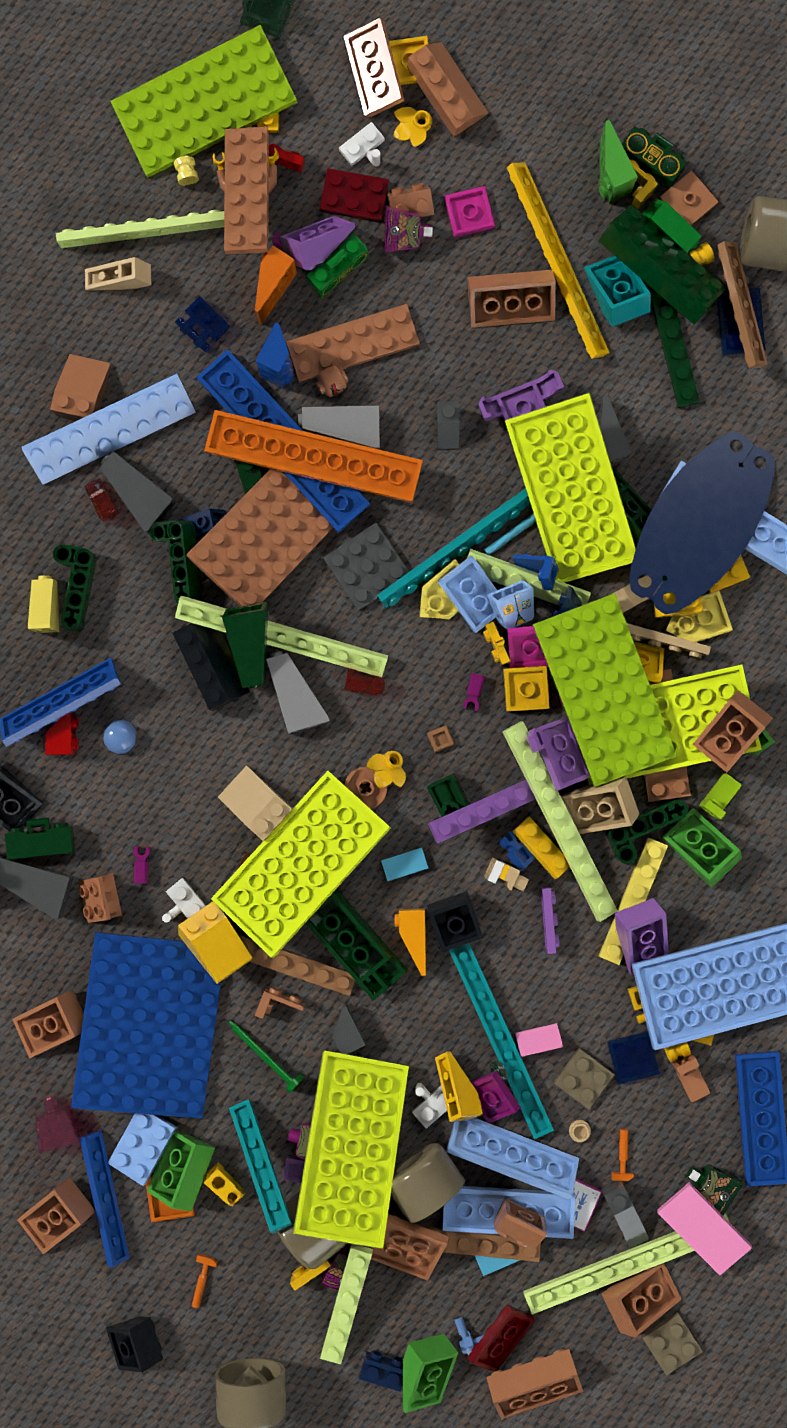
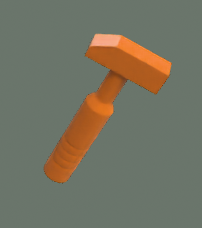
M620 1129V1172H612L611 1179L613 1181H629L634 1178L633 1173H626L628 1129Z
M198 1253L196 1262L202 1263L203 1268L198 1277L191 1305L194 1308H200L207 1281L208 1266L217 1267L218 1261L214 1257Z

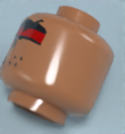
M331 365L318 373V382L315 385L320 394L324 393L328 397H333L346 389L348 378L341 367L338 368Z

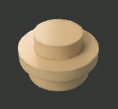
M576 1120L571 1123L569 1134L574 1141L584 1142L590 1137L591 1129L584 1120Z

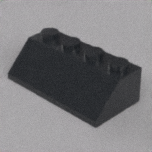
M191 623L172 632L210 711H214L251 693L248 687L242 688L234 657L221 631Z

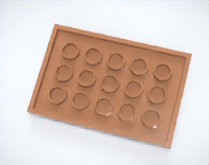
M270 469L186 556L240 607L262 603L333 527L281 471Z

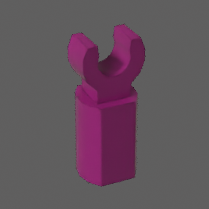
M471 673L466 693L469 696L463 702V709H466L468 702H473L475 704L474 711L477 712L479 709L477 698L481 697L485 676Z
M135 846L133 853L137 861H134L133 883L147 884L149 873L147 857L150 856L151 848L147 846L145 854L141 855L139 853V846Z

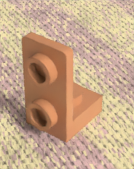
M271 987L270 990L265 989L255 1016L263 1019L265 1013L270 1014L274 1002L270 1001L271 999L301 1011L304 1010L306 1004L302 1003L303 999L291 995L289 998L282 995L283 991Z
M692 1054L672 1062L691 1102L710 1094L698 1068L697 1059Z

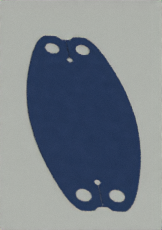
M734 431L720 437L691 459L664 489L643 527L630 571L631 591L641 598L648 597L654 601L655 607L660 612L672 614L690 605L717 583L745 550L760 522L773 482L775 470L774 456L761 447L752 444L751 440L738 431ZM732 440H738L742 443L743 448L740 452L731 450L730 442ZM758 456L766 459L767 465L763 469H759L754 465V459ZM743 462L744 466L740 468L738 464ZM643 574L648 575L652 580L651 585L647 588L640 586L638 578ZM664 575L668 578L666 581L662 579ZM665 592H673L675 594L676 602L674 604L668 605L664 602L663 595Z

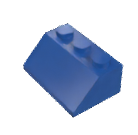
M275 322L256 359V364L262 379L285 389L286 385L292 383L295 374L293 373L292 362L280 325Z

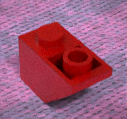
M69 712L60 717L45 733V755H76L75 750L79 749V739L75 737V729L79 727V718L75 716V712Z

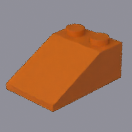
M272 246L268 252H264L261 257L262 262L255 303V313L258 323L261 325L297 274L295 260L275 246Z

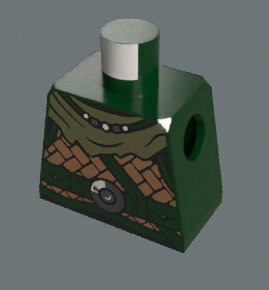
M708 1164L702 1172L692 1166L686 1174V1178L695 1183L693 1186L723 1216L743 1186V1182L738 1177Z

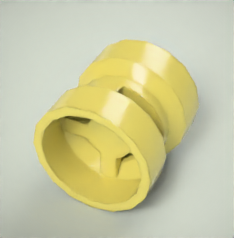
M182 156L174 160L175 170L178 171L177 179L180 185L185 186L198 182V173L194 169L196 166L194 157Z

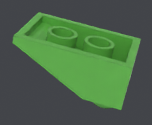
M607 120L600 137L599 192L603 199L606 198L608 203H611L630 194L638 176L610 120Z
M694 808L663 836V839L711 888L742 859L740 849Z
M445 1334L430 1336L429 1338L408 1343L403 1358V1411L405 1413L441 1403L458 1355L457 1350Z

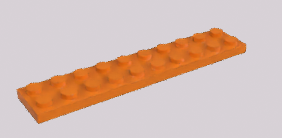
M218 410L214 411L204 449L205 453L409 503H413L423 460Z

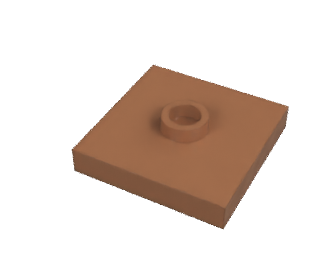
M690 171L659 197V200L666 201L691 226L719 203L693 171Z

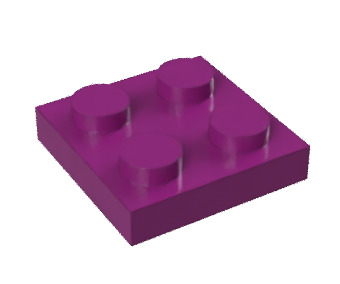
M497 1070L471 1081L478 1092L482 1105V1115L487 1123L516 1113L521 1108Z

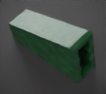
M268 602L225 609L222 617L242 688H257L265 680Z

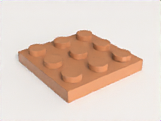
M388 1214L383 1249L370 1247L373 1249L371 1260L428 1281L448 1244L449 1237L440 1232L424 1228L419 1224L410 1223L397 1216Z

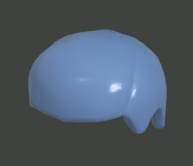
M114 721L104 732V744L113 753H127L136 743V729L128 721Z

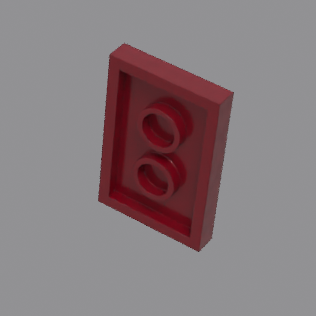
M327 168L320 212L382 222L389 179Z
M507 1305L501 1310L495 1322L487 1328L485 1335L479 1343L472 1348V1352L467 1357L468 1360L476 1366L493 1372L497 1371L536 1320L529 1313Z

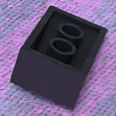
M0 765V825L11 832L12 828H21L42 805V801L7 769Z

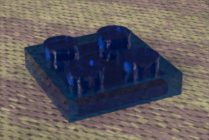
M648 1031L607 1041L618 1085L660 1074Z

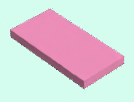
M690 1182L657 1209L658 1214L719 1275L724 1273L752 1249V1245Z

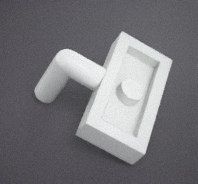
M371 122L341 145L339 151L351 166L366 156L373 166L377 167L380 165V151L375 148L384 142L385 138Z
M181 878L166 891L176 906L164 914L162 920L169 922L181 912L189 918L206 906L184 878Z
M417 1083L415 1086L416 1095L422 1096L424 1101L413 1109L412 1113L427 1129L447 1111L441 1085L433 1093H430L422 1083Z

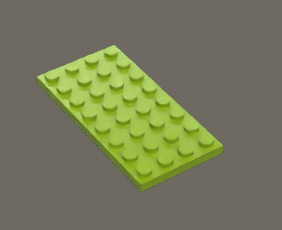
M261 25L110 101L147 178L174 166V160L179 157L193 156L225 140V129L251 127L261 122V119L298 103Z
M615 593L533 624L594 787L677 756Z

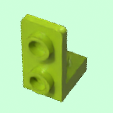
M723 773L699 807L715 819L721 820L726 814L723 811L724 808L741 788V784L727 773Z

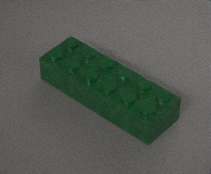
M632 205L609 224L599 239V242L692 324H695L727 289L718 279L714 278L702 265L698 264L686 251L682 250L670 237L666 236L654 223L650 222Z

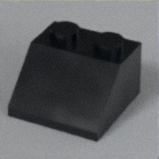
M468 891L427 905L428 914L442 952L483 938Z
M139 1316L106 1327L119 1370L143 1373L163 1360L162 1347L157 1340L155 1325L151 1317Z

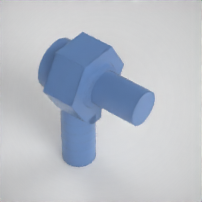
M463 1317L454 1319L458 1333L463 1339L459 1341L463 1355L468 1354L469 1356L472 1348L479 1343L484 1335L473 1339L470 1332L466 1329Z

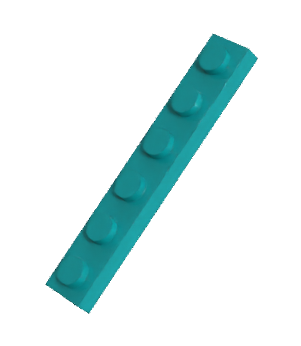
M247 1099L230 1107L229 1110L269 1231L273 1234L293 1225L253 1105Z

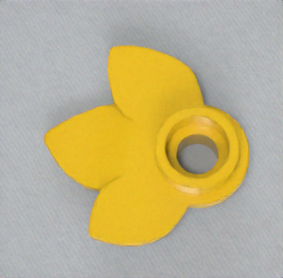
M412 107L397 109L394 115L400 121V124L394 131V138L400 141L410 139L413 147L421 145L426 139V131L432 126L431 115L424 110L416 111ZM420 119H423L426 123L420 125L418 121Z
M388 751L384 755L375 754L368 760L367 767L375 771L374 781L379 788L387 787L392 782L399 787H402L405 783L406 773L402 768L403 758L400 753Z

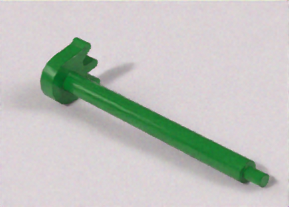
M232 1020L228 1023L232 1030L288 1084L285 1089L289 1093L305 1078L300 1073L293 1079L238 1024H235Z

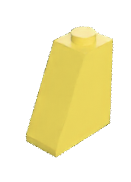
M38 576V580L31 581L28 629L37 633L59 632L58 581L51 579V576Z

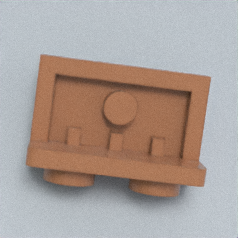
M424 183L414 184L412 189L404 190V187L394 188L391 190L392 193L387 194L390 207L418 213L421 217L434 215L431 189L429 186H425Z

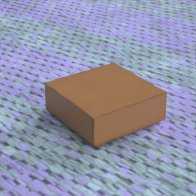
M447 725L427 733L434 753L454 745Z

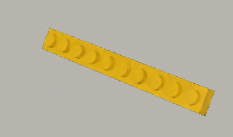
M511 163L507 167L510 179L515 185L518 197L523 203L527 217L535 230L536 238L542 246L544 256L550 264L553 275L561 289V294L566 300L569 312L573 316L578 332L586 345V350L591 359L604 357L610 352L526 163Z

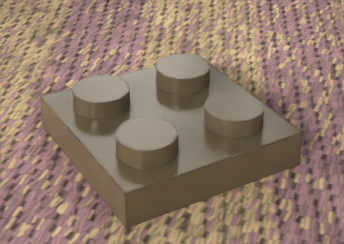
M578 1048L555 1079L554 1084L587 1109H590L613 1078L614 1073Z
M678 1312L642 1335L643 1340L666 1376L703 1352Z

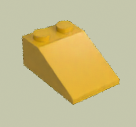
M214 901L178 925L180 938L216 984L252 960V956L233 926Z

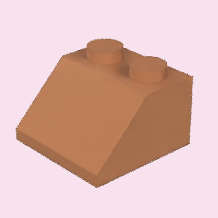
M507 1198L504 1199L494 1219V1229L503 1237L510 1236L516 1239V1242L523 1247L530 1246L535 1248L547 1235L545 1217Z

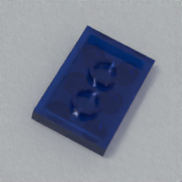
M751 288L749 293L765 351L760 288ZM725 290L717 300L722 355L745 354L743 344L739 338L738 324L734 318L733 305L729 299V290Z

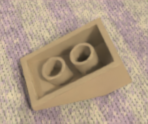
M247 765L218 796L262 841L268 837L293 809L290 804Z
M626 776L597 787L591 784L560 795L579 834L632 826L639 816V811Z

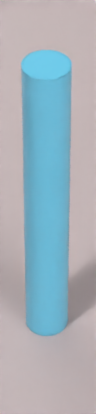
M534 513L485 548V553L490 556L536 522Z

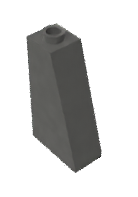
M113 451L103 458L100 469L142 529L150 535L152 524L161 522L176 502Z
M0 856V885L52 918H62L74 876L15 859L7 860V857Z

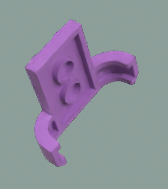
M549 370L545 375L496 396L490 398L481 397L478 406L484 421H493L503 417L505 422L507 419L546 407L543 401L561 392L564 389V385L559 373Z
M568 717L529 730L526 739L532 753L541 751L556 791L590 778Z

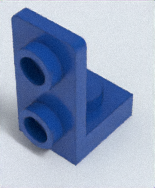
M528 554L514 555L513 561L515 565L531 571H538V579L541 581L544 590L553 591L559 571L554 557L547 555L531 556Z

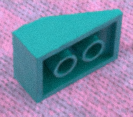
M615 255L584 267L601 311L611 327L650 312L651 293L641 278Z

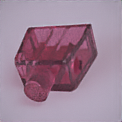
M56 1096L44 1099L46 1112H42L36 1117L38 1152L41 1153L80 1142V1137H83L70 1105L59 1108Z

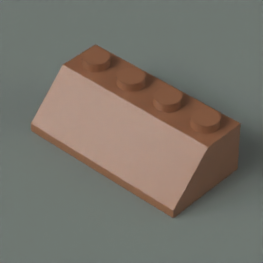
M442 42L425 45L408 57V70L416 78V82L454 137L488 114V111Z
M552 270L468 277L471 328L554 321L556 281Z
M569 1349L557 1350L553 1355L547 1357H536L532 1362L526 1364L519 1363L514 1365L512 1369L495 1371L491 1376L486 1377L493 1403L501 1420L583 1392Z

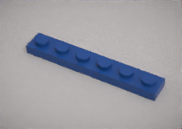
M101 1130L80 1137V1143L108 1267H115L130 1259Z

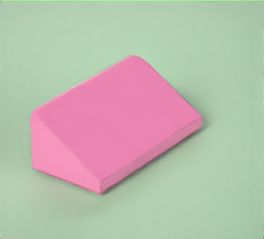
M557 1023L515 1033L521 1056L563 1047Z

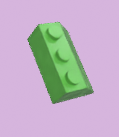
M175 1131L156 1166L147 1192L172 1209L192 1211L215 1148L205 1141Z

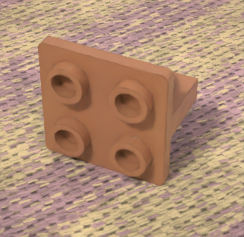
M113 873L79 881V894L84 904L83 913L88 923L105 921L122 915Z

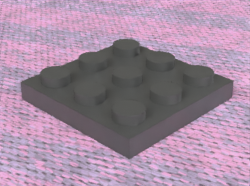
M377 523L371 525L323 557L358 611L378 599L377 595L409 572Z

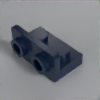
M376 1350L372 1352L366 1351L359 1379L401 1392L403 1385V1359L400 1357H393L391 1359Z

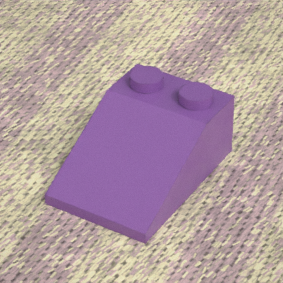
M332 216L282 235L280 240L283 252L295 260L296 266L304 270H312L316 268L317 264L323 263L355 228V224Z
M654 898L615 913L616 930L630 975H634L633 963L669 954L666 913Z

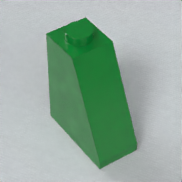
M654 199L643 212V216L654 223L659 230L670 237L682 250L688 253L689 250H694L698 246V240L701 238V235L666 201Z

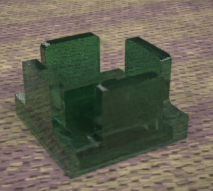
M243 0L244 11L240 24L251 29L261 25L265 34L279 39L295 0Z

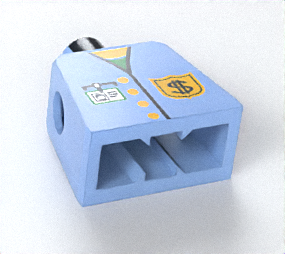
M524 580L487 595L498 622L506 629L524 627L523 623L534 618L533 587Z

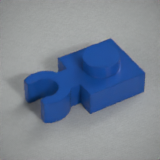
M510 831L499 841L503 848L508 849L509 853L507 856L518 870L522 871L535 859V856L522 842H517L513 832Z

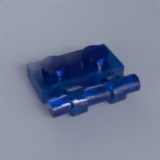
M200 296L185 310V313L190 318L185 321L179 317L175 321L180 327V331L184 335L187 334L193 340V344L204 352L211 348L206 342L209 337L217 342L230 329V325ZM195 324L203 330L200 334L193 329Z

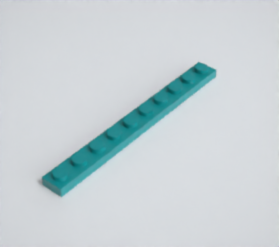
M526 488L379 593L377 596L385 609L397 604L405 594L415 591L419 584L430 580L434 573L445 568L452 560L458 556L465 555L470 547L483 542L488 534L501 529L506 521L516 518L527 506L531 507Z
M470 944L450 949L449 952L495 1054L506 1071L509 1085L521 1107L520 1109L534 1140L554 1131Z

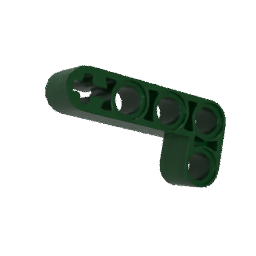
M189 520L152 524L150 527V537L155 542L168 541L173 591L176 602L179 603L181 596L200 601L202 598L200 569L186 556L197 544L194 524Z
M60 544L54 548L53 558L59 564L71 567L61 623L65 629L78 632L85 623L97 558L86 548ZM65 550H68V558L66 560H61V553ZM89 554V562L87 564H82V556ZM85 575V583L78 585L77 578ZM76 596H81V603L78 606H74L73 599ZM71 609L79 611V614L76 612H71ZM69 620H77L76 624H69Z
M671 800L640 813L636 820L642 823L641 830L635 832L632 826L620 827L622 837L619 840H614L612 837V832L617 828L608 829L606 833L607 839L617 861L627 865L632 864L637 858V852L632 840L683 819L688 813L686 803L681 800ZM674 805L681 807V809L678 810V813H679V814H677V813L667 814V813H666V811H671V810L675 809V806H674ZM655 812H659L662 817L661 821L657 824L652 821V815ZM625 848H628L631 853L627 860L621 858V851Z

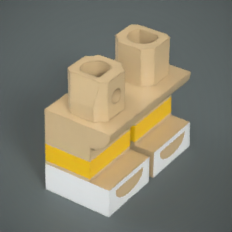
M493 857L484 875L488 881L495 884L498 878L502 879L504 885L509 890L515 887L524 891L529 880L520 875V870Z

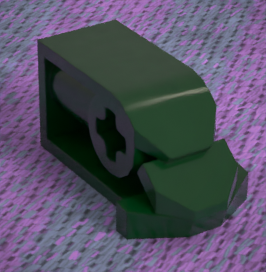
M455 773L427 786L442 817L450 814L447 811L450 806L456 807L459 810L470 805Z

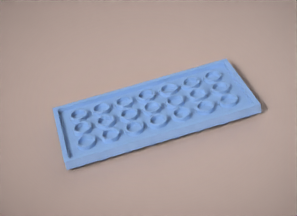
M787 923L632 964L654 1050L787 1015Z

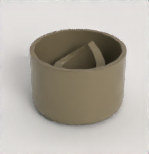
M757 196L752 200L745 218L740 242V258L743 265L777 271L787 270V199Z
M431 1143L409 1155L394 1168L391 1197L410 1223L418 1222L433 1214L450 1201L463 1187L465 1178L444 1148L438 1143Z
M299 1191L286 1201L293 1225L277 1233L299 1263L306 1268L316 1269L348 1243L293 1234Z
M267 1358L239 1359L222 1365L216 1371V1416L218 1422L224 1428H272L283 1420L286 1415V1377L283 1364Z

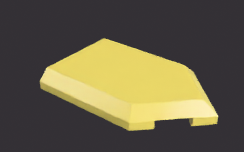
M455 559L422 587L419 617L451 619L459 612L438 584L440 579L459 565Z
M718 590L702 596L703 612L699 615L672 617L665 631L679 638L697 643L733 631L720 591Z

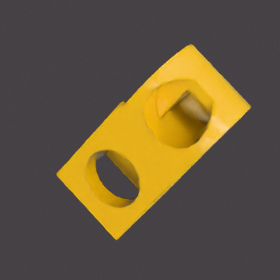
M219 1162L205 1174L204 1184L229 1206L233 1207L245 1195L244 1189L224 1170V1167Z

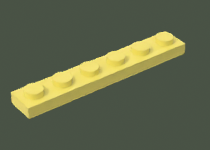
M647 837L617 912L646 901L668 845ZM614 917L599 957L620 965L624 954L617 934Z

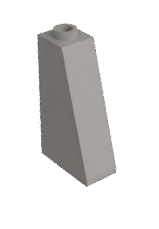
M379 406L302 407V414H298L299 427H302L305 432L380 450Z
M283 651L270 654L271 658L267 659V663L288 733L291 734L330 722L325 710L287 653L283 654Z

